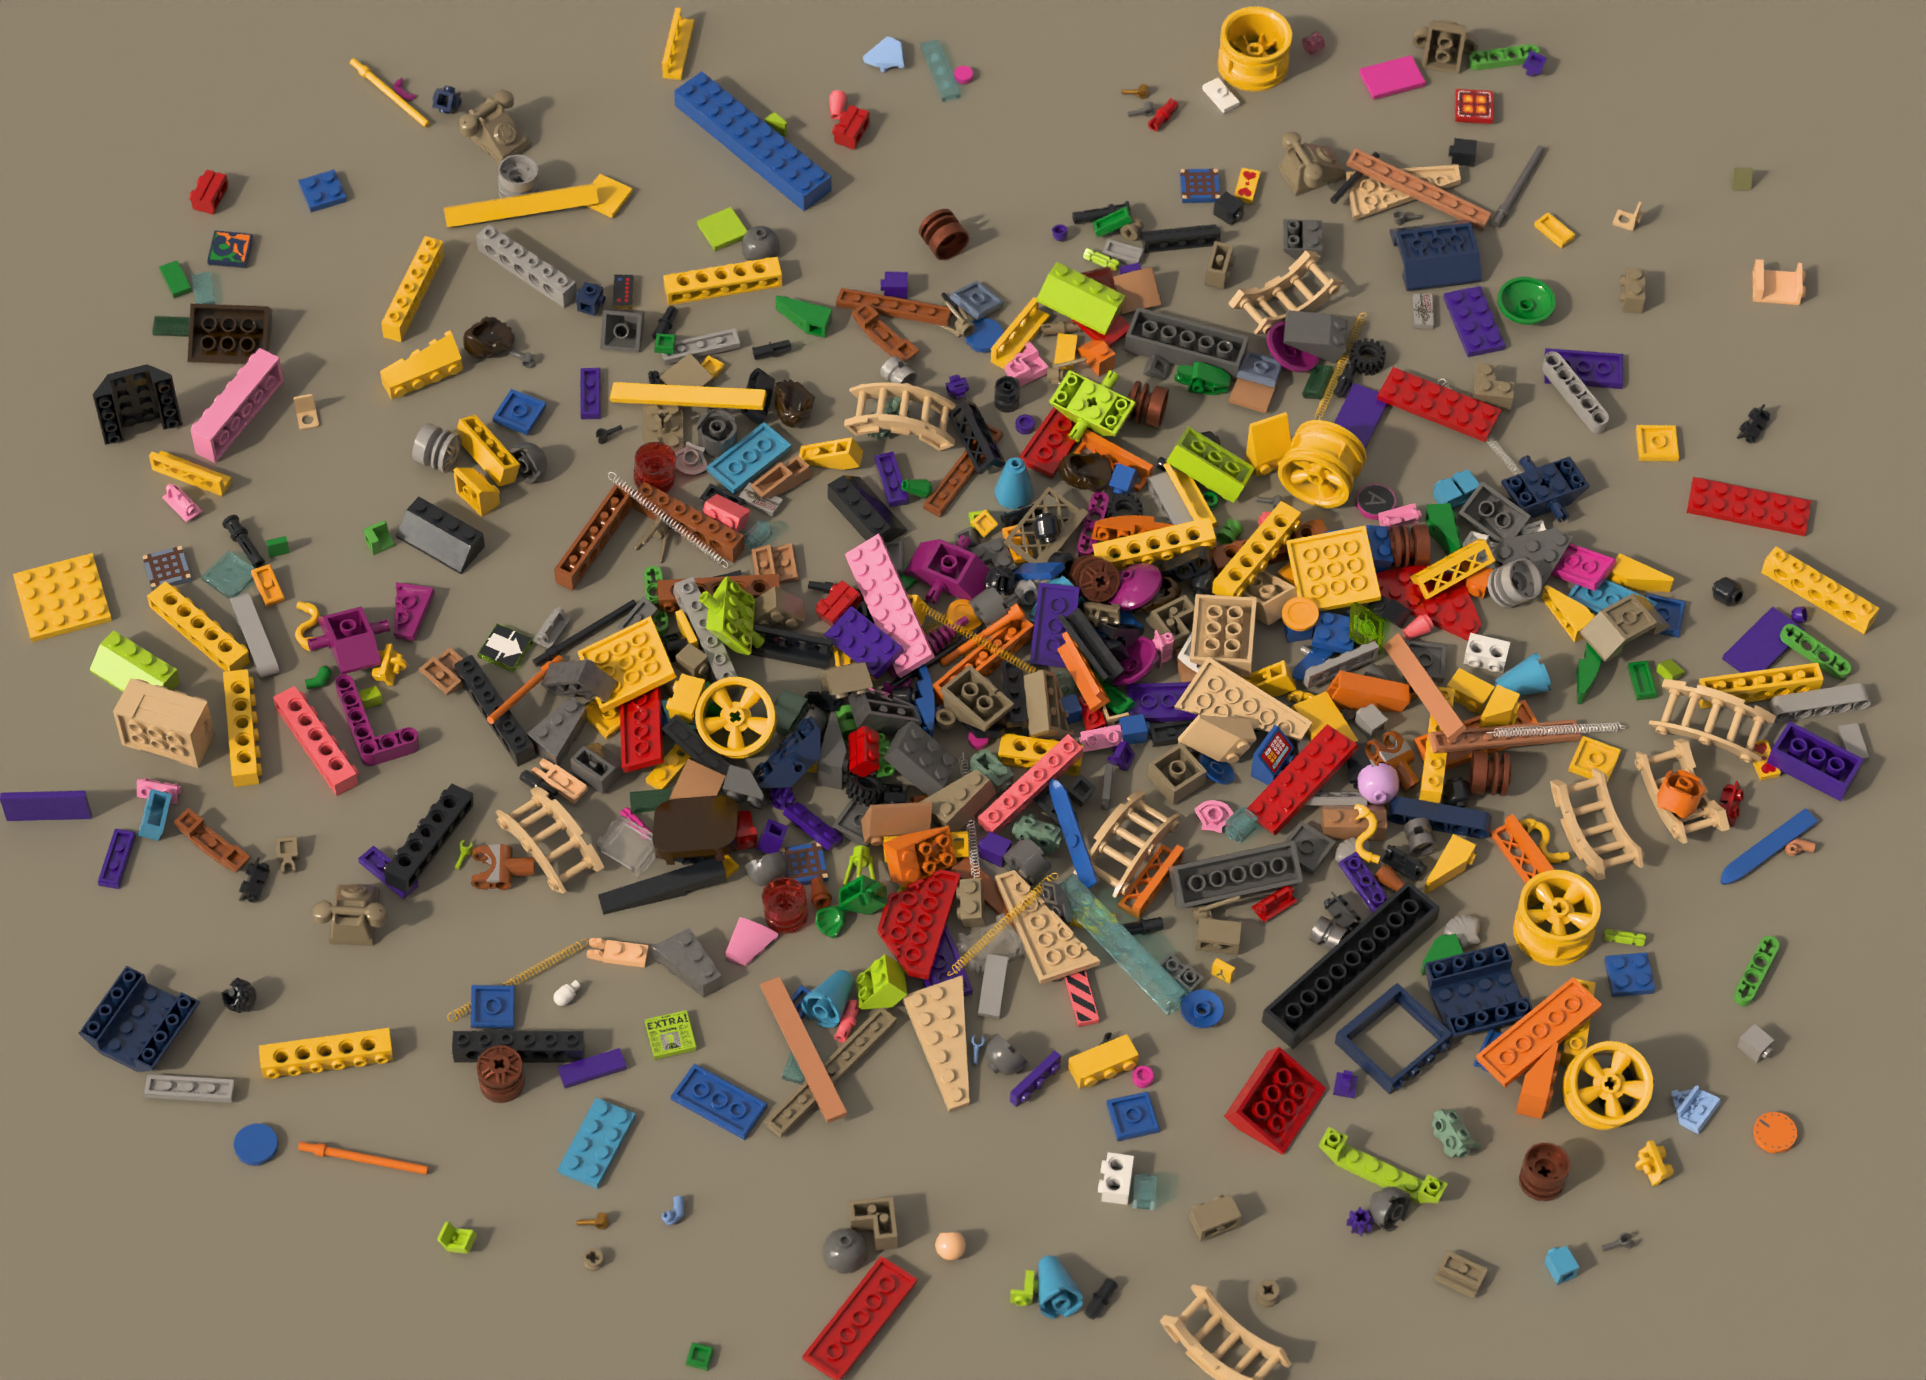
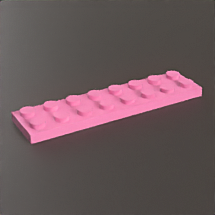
M877 534L845 554L863 598L866 604H868L867 607L875 625L905 650L892 663L896 674L902 678L935 658L883 538Z

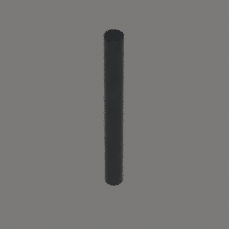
M1374 152L1371 155L1377 159L1380 158V155L1377 152ZM1356 171L1330 198V201L1336 204L1363 176V173Z

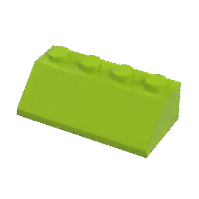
M1056 262L1049 272L1036 301L1105 335L1120 313L1125 295Z
M1187 426L1166 460L1172 467L1181 470L1191 479L1197 480L1207 489L1213 490L1232 503L1236 501L1255 469L1251 464Z
M114 630L99 645L90 667V672L124 692L130 678L135 680L141 679L151 685L164 686L171 691L180 684L176 668Z

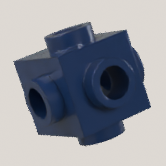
M447 85L444 88H437L433 95L432 107L439 109V112L445 114L457 111L462 102V98H460L461 92H457L455 87Z
M585 282L582 289L579 288L576 294L577 311L596 316L600 306L603 307L606 299L603 287Z

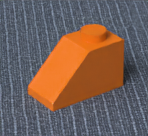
M1091 340L1076 348V352L1082 358L1087 359L1085 362L1098 377L1114 369L1116 354L1105 341Z
M1462 561L1458 571H1468L1471 562ZM1486 566L1463 579L1468 592L1472 596L1481 599L1485 598L1489 591L1488 577L1493 569Z

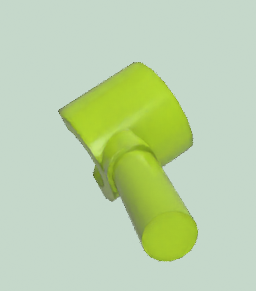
M465 840L460 842L461 854L455 869L459 870L466 856L472 854V842L469 847H465Z

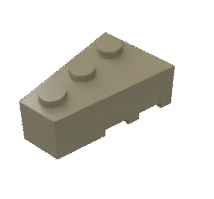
M1040 670L1024 675L1030 736L1048 740L1055 739L1057 741L1063 739L1067 734L1075 736L1073 729L1069 730L1066 717H1069L1068 711H1064L1060 699L1063 698L1056 673Z
M975 769L920 802H932V821L940 827L949 826L950 832H959L997 792L990 779Z

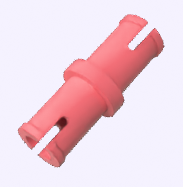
M856 1000L848 1001L834 1036L835 1040H838L840 1043H844L848 1039L852 1028L856 1025V1017L860 1009L859 1003L856 1006L858 1002Z

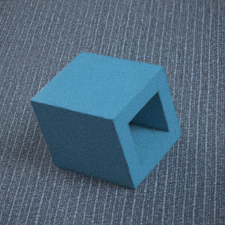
M1567 1245L1561 1248H1552L1548 1251L1544 1262L1557 1285L1577 1277L1580 1268Z

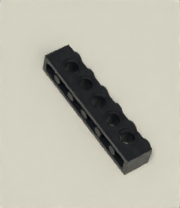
M470 655L454 664L456 676L462 680L463 687L487 721V717L499 708L504 701L473 655ZM510 710L493 724L488 722L517 767L536 757L534 745Z
M452 783L447 790L444 789L438 802L430 807L428 815L419 821L417 829L414 833L408 835L404 846L398 848L394 859L385 865L383 873L385 874L386 884L405 893L411 889L472 809L473 793Z
M453 1031L452 1054L454 1062H477L484 1051L497 1045L508 1046L514 1049L520 1055L522 1063H572L584 1059L585 1040L583 1031Z

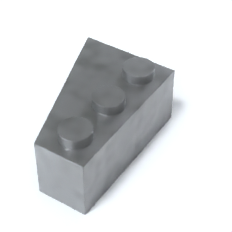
M584 659L551 663L541 685L554 695L573 696L574 698L577 697V694L586 695L585 698L588 700H592L593 697H599L602 702H607L616 680L595 666L596 664L592 660Z
M868 689V692L856 694V691H852L848 697L857 729L867 726L878 731V733L896 735L899 729L911 721H914L918 726L922 723L917 706L896 697L890 699L883 696L880 690L876 689L874 692Z
M571 696L530 730L527 736L534 745L535 753L542 759L544 758L560 767V763L567 756L572 743L576 741L587 723L586 707Z
M690 928L652 947L653 960L665 966L671 974L681 978L687 986L703 998L722 989V975Z

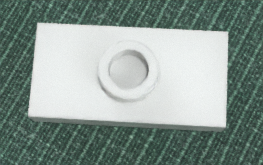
M1219 78L1203 85V91L1223 113L1239 106L1238 99Z

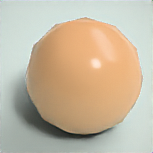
M940 1233L935 1247L940 1257L953 1261L963 1255L966 1242L961 1233Z

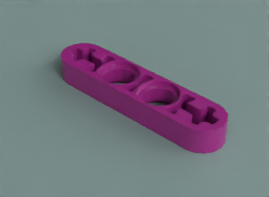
M1104 492L1094 493L1091 497L1088 507L1089 513L1085 517L1077 544V554L1079 557L1089 554L1094 555L1092 544L1098 543L1099 540H1093L1091 536L1086 535V532L1089 530L1093 531L1095 521L1090 518L1091 515H1099L1101 517L1099 520L1106 517L1109 497ZM1099 500H1103L1101 502L1100 508H1097V502H1099ZM1086 543H1089V549L1087 551H1083L1085 549Z

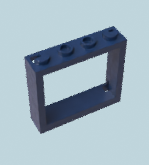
M1396 983L1336 1033L1335 1044L1386 1092L1391 1094L1394 1090H1400L1405 1085L1407 1079L1416 1077L1425 1064L1430 1065L1438 1053L1445 1052L1451 1046L1452 1032L1402 986ZM1397 1002L1438 1041L1391 1079L1351 1040Z

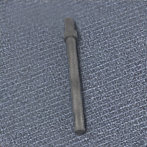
M1543 146L1537 147L1505 202L1499 206L1496 211L1497 215L1492 222L1494 227H1498L1503 218L1507 217L1510 212V206L1544 152Z

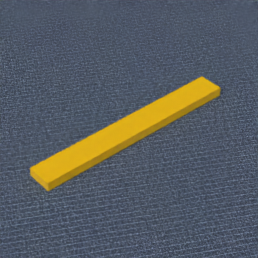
M596 183L444 207L447 227H454L597 204L599 201Z
M614 382L610 400L615 403L763 410L767 393L766 390Z

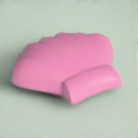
M1205 801L1195 808L1197 816L1203 823L1201 830L1222 833V827L1235 816L1230 807L1221 801Z

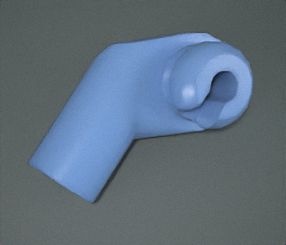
M675 1196L673 1198V1209L662 1214V1220L667 1225H674L684 1216L683 1196Z

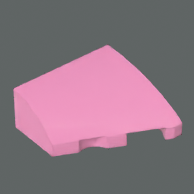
M1030 342L1025 344L1026 349L1022 353H1017L1014 359L1004 367L1007 376L1016 378L1020 383V387L1046 375L1049 367L1039 357L1038 350Z
M739 917L726 950V961L743 966L749 965L756 955L765 951V947L769 943L778 939V933L761 924Z

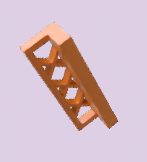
M1088 429L1082 435V443L1073 452L1074 454H1079L1084 448H1087L1094 454L1099 453L1102 457L1109 460L1113 472L1117 463L1136 469L1139 473L1138 477L1143 479L1139 485L1135 483L1133 490L1139 493L1147 484V477L1153 475L1152 464Z
M1066 631L1062 634L1066 643L1057 650L1087 705L1094 713L1110 702V699L1086 656Z
M1514 814L1506 817L1503 826L1490 832L1492 839L1525 884L1530 878L1539 873L1554 870ZM1506 831L1511 837L1510 842L1501 840L1498 835ZM1510 848L1520 849L1522 857L1513 856ZM1522 863L1531 865L1534 869L1533 873L1524 871Z
M1161 844L1131 885L1129 891L1122 897L1117 908L1140 919L1170 878L1168 867L1178 865L1183 860L1184 848L1176 845L1172 850ZM1164 852L1169 856L1165 862L1161 863L1159 857ZM1159 868L1154 877L1150 878L1149 870ZM1148 883L1143 892L1138 893V885ZM1137 898L1132 908L1125 904L1127 900Z

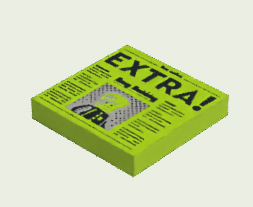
M687 1010L644 1019L654 1060L696 1051V1044Z

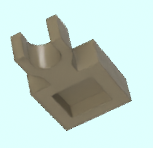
M297 836L275 838L277 860H283L281 864L282 874H286L285 868L289 865L292 866L293 873H296V865L293 859L299 858Z

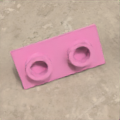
M168 484L166 486L167 494L162 498L185 522L203 512L179 486L177 487L175 484Z
M1415 503L1378 513L1380 526L1387 527L1388 531L1391 530L1392 525H1397L1400 528L1402 525L1407 526L1418 523L1419 518L1422 517L1420 510L1416 509Z
M1155 630V636L1152 639L1157 650L1155 662H1157L1159 669H1162V663L1172 659L1174 636L1171 633L1159 635L1158 631Z
M1120 724L1081 731V737H1079L1080 745H1084L1083 752L1118 746L1119 742L1123 741Z
M145 777L144 779H137V797L146 799L150 790L155 789L172 794L170 803L177 805L178 794H181L182 786H179L178 783L164 782L162 784L160 781Z

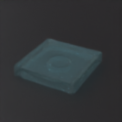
M228 550L201 576V579L229 599L238 596L254 580L251 570L255 568Z

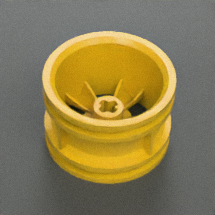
M1246 7L1230 14L1223 22L1221 28L1218 68L1222 77L1236 88L1254 92L1268 90L1281 83L1288 72L1289 51L1292 41V30L1287 20L1279 13L1264 7ZM1247 41H1258V43L1248 44ZM1273 47L1277 52L1267 55L1266 50Z
M1323 420L1307 421L1298 427L1291 442V449L1286 452L1278 467V477L1287 491L1305 503L1321 508L1339 507L1347 501L1354 486V478L1360 474L1366 462L1367 453L1362 442L1344 427Z
M728 677L716 681L703 692L696 707L695 720L701 738L711 749L727 758L744 759L758 754L770 743L776 730L777 714L770 696L759 684L747 678ZM745 688L746 690L740 702H731L727 689ZM762 698L767 708L768 718L751 717L749 708ZM712 700L723 708L720 717L706 718V712ZM739 712L741 714L739 716L741 720L739 722H731V720L733 719L732 717H730L731 714H737ZM723 727L730 731L727 748L713 741L710 735ZM749 727L760 734L761 737L750 746L745 747L741 732Z
M1549 870L1532 877L1525 884L1521 892L1513 924L1514 938L1522 952L1532 960L1547 966H1565L1575 963L1584 957L1592 945L1601 913V903L1596 890L1586 879L1569 871ZM1539 903H1545L1543 909H1530ZM1547 920L1552 924L1551 932H1546L1537 925ZM1572 922L1581 930L1567 935L1564 925Z
M1615 1041L1597 1043L1577 1055L1567 1066L1562 1078V1097L1570 1114L1583 1125L1598 1130L1614 1129L1633 1120L1647 1107L1653 1092L1652 1072L1644 1057L1631 1046ZM1594 1056H1612L1611 1068L1602 1069ZM1627 1066L1631 1070L1635 1081H1625L1624 1076L1621 1074ZM1579 1070L1594 1077L1593 1086L1578 1089L1577 1078ZM1608 1079L1609 1083L1613 1082V1087H1611L1610 1090L1609 1086L1605 1087L1604 1083L1607 1082ZM1623 1093L1635 1098L1632 1107L1625 1115L1618 1101V1098ZM1598 1096L1606 1100L1605 1116L1599 1115L1587 1107Z

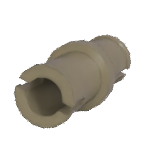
M1058 320L1056 323L1041 324V332H1043L1041 334L1045 336L1058 333L1081 332V328L1073 321L1063 322V320Z

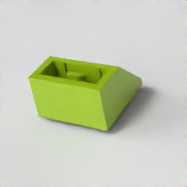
M886 954L875 960L867 970L860 973L856 978L859 1008L862 1010L893 1007L907 995L903 968L897 961Z

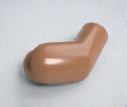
M1796 838L1786 845L1785 850L1790 856L1797 855L1801 851L1813 853L1816 843Z

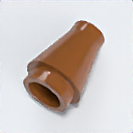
M1383 864L1374 876L1378 883L1395 891H1398L1405 884L1390 865Z
M815 877L811 880V902L818 909L828 907L831 904L832 896L823 878Z

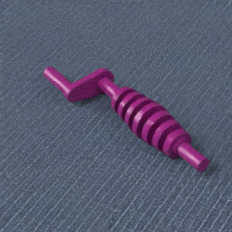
M966 616L956 621L958 624L955 628V623L951 627H948L946 623V626L943 625V628H937L936 632L933 630L929 632V635L925 634L934 655L945 647L944 643L947 645L951 642L950 638L954 639L956 637V631L954 630H957L959 624H961V628L969 623ZM891 664L887 671L892 678L896 679L899 676Z

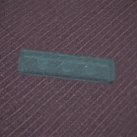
M939 40L920 43L921 51L942 102L960 98V91Z

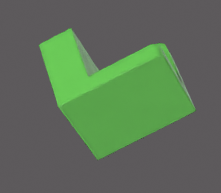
M385 520L363 529L365 541L373 555L395 546L388 532Z

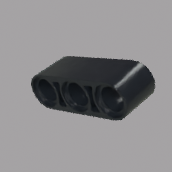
M756 368L751 373L746 389L766 390L767 396L764 409H741V413L756 424L762 423L768 414L775 379L760 368Z
M1199 546L1162 562L1159 566L1162 577H1171L1175 582L1180 583L1206 572L1211 567L1212 550L1207 546Z

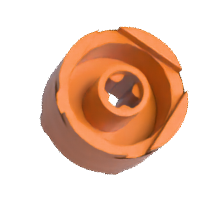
M1670 770L1666 773L1657 793V805L1661 809L1676 813L1681 818H1688L1689 815L1696 811L1705 792V785L1703 784L1702 786L1699 783L1700 779L1691 772L1678 770V772L1672 773L1673 770Z

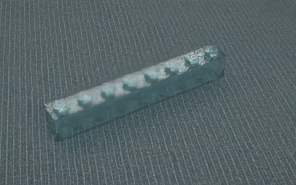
M1074 874L1059 883L1058 885L1062 888L1068 899L1072 915L1168 1016L1180 1007L1186 994L1184 989Z

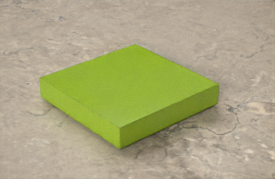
M731 207L697 220V226L714 251L741 241L747 232Z

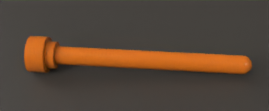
M1018 603L1010 607L1007 615L977 634L973 641L968 640L940 660V664L942 666L948 665L976 646V642H979L980 637H983L981 640L983 641V639L989 637L1012 620L1020 621L1026 617L1023 609Z

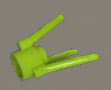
M858 845L854 847L843 885L847 884L853 865L857 866L858 878L861 876L862 867L868 864L870 878L876 880L873 869V857L870 856V849L867 846Z

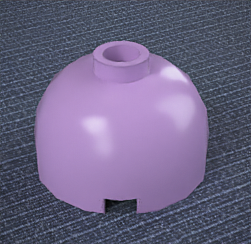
M1379 763V766L1374 767L1371 764L1363 768L1358 775V789L1361 796L1365 797L1369 803L1375 805L1386 804L1393 800L1399 790L1397 771L1392 766L1384 763Z

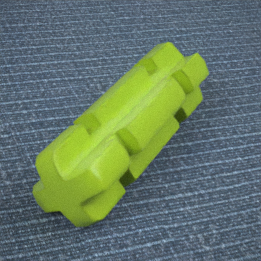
M1086 248L1083 254L1084 259L1093 260L1092 262L1105 268L1108 266L1110 270L1117 271L1120 262L1114 258L1111 260V257L1097 251L1095 253L1090 248Z
M1607 928L1604 931L1603 938L1605 941L1610 942L1615 940L1617 943L1630 945L1635 943L1637 946H1644L1646 935L1641 933L1634 935V932L1621 930L1614 932V929Z

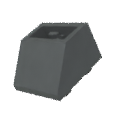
M1284 219V252L1296 261L1305 250L1317 252L1320 258L1316 265H1320L1322 257V220Z
M599 743L584 745L570 759L571 772L602 794L624 774L621 758Z
M730 765L723 785L726 795L733 798L738 804L744 801L750 803L749 806L753 808H768L769 803L751 771Z

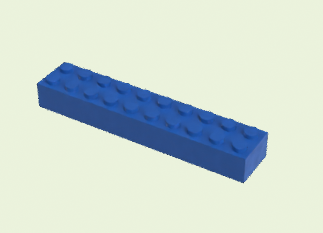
M701 71L674 91L675 106L803 211L831 192V176L704 72Z

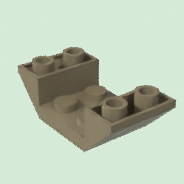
M1631 594L1601 610L1581 630L1580 634L1602 660L1607 662L1621 654L1623 646L1627 642L1648 631L1654 636L1669 628L1670 625L1644 596Z
M856 662L820 670L821 691H829L830 695H835L836 698L846 697L852 691H856V694L866 693L868 688L873 687L865 662Z

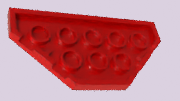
M1410 565L1376 573L1380 595L1388 599L1393 598L1411 610L1410 615L1417 618L1419 615L1427 614L1434 626L1469 641L1470 633L1478 634L1481 629L1482 623L1463 579L1429 599H1425L1419 586L1413 584L1410 576L1428 566L1415 567ZM1444 571L1441 580L1448 582L1452 579L1453 574ZM1430 579L1424 583L1428 593L1434 590L1436 581Z
M940 869L934 872L933 876L925 880L920 879L907 885L906 889L898 893L895 891L888 895L887 904L884 907L877 930L881 939L908 976L929 980L956 896V888L960 883L961 873Z

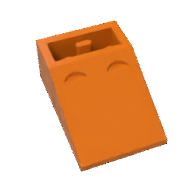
M949 826L900 835L883 843L891 880L903 888L933 875L934 872L940 869L944 870L957 864Z
M1555 1042L1525 1074L1516 1114L1542 1119L1543 1113L1548 1112L1561 1052L1557 1051L1559 1043Z

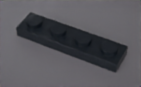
M677 714L662 728V731L697 763L720 774L727 775L730 764L719 753L711 749Z

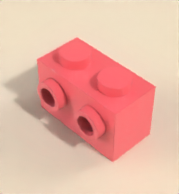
M716 494L705 501L702 513L740 532L746 528L751 510Z

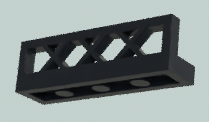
M1216 224L1141 232L1144 253L1210 247L1214 245L1215 241L1220 242L1221 238L1220 228H1217Z
M964 399L948 415L977 473L983 474L992 465L1002 468L1006 462L977 405ZM963 411L962 421H958L956 415ZM966 425L971 427L969 436L964 434ZM974 440L978 441L977 451L972 450ZM981 455H985L987 461L981 466L979 464Z
M1080 608L1075 609L1068 616L1061 614L1057 617L1103 681L1112 684L1127 672Z
M753 624L754 631L766 636L760 635L765 638V641L759 648H755L752 645L750 655L820 669L829 668L833 654V640Z
M1016 659L1014 665L1010 663V660H1008L1009 662L1002 660L1004 695L1014 703V708L1006 714L1007 728L1022 726V735L1029 737L1023 669L1016 667L1015 664L1018 659Z

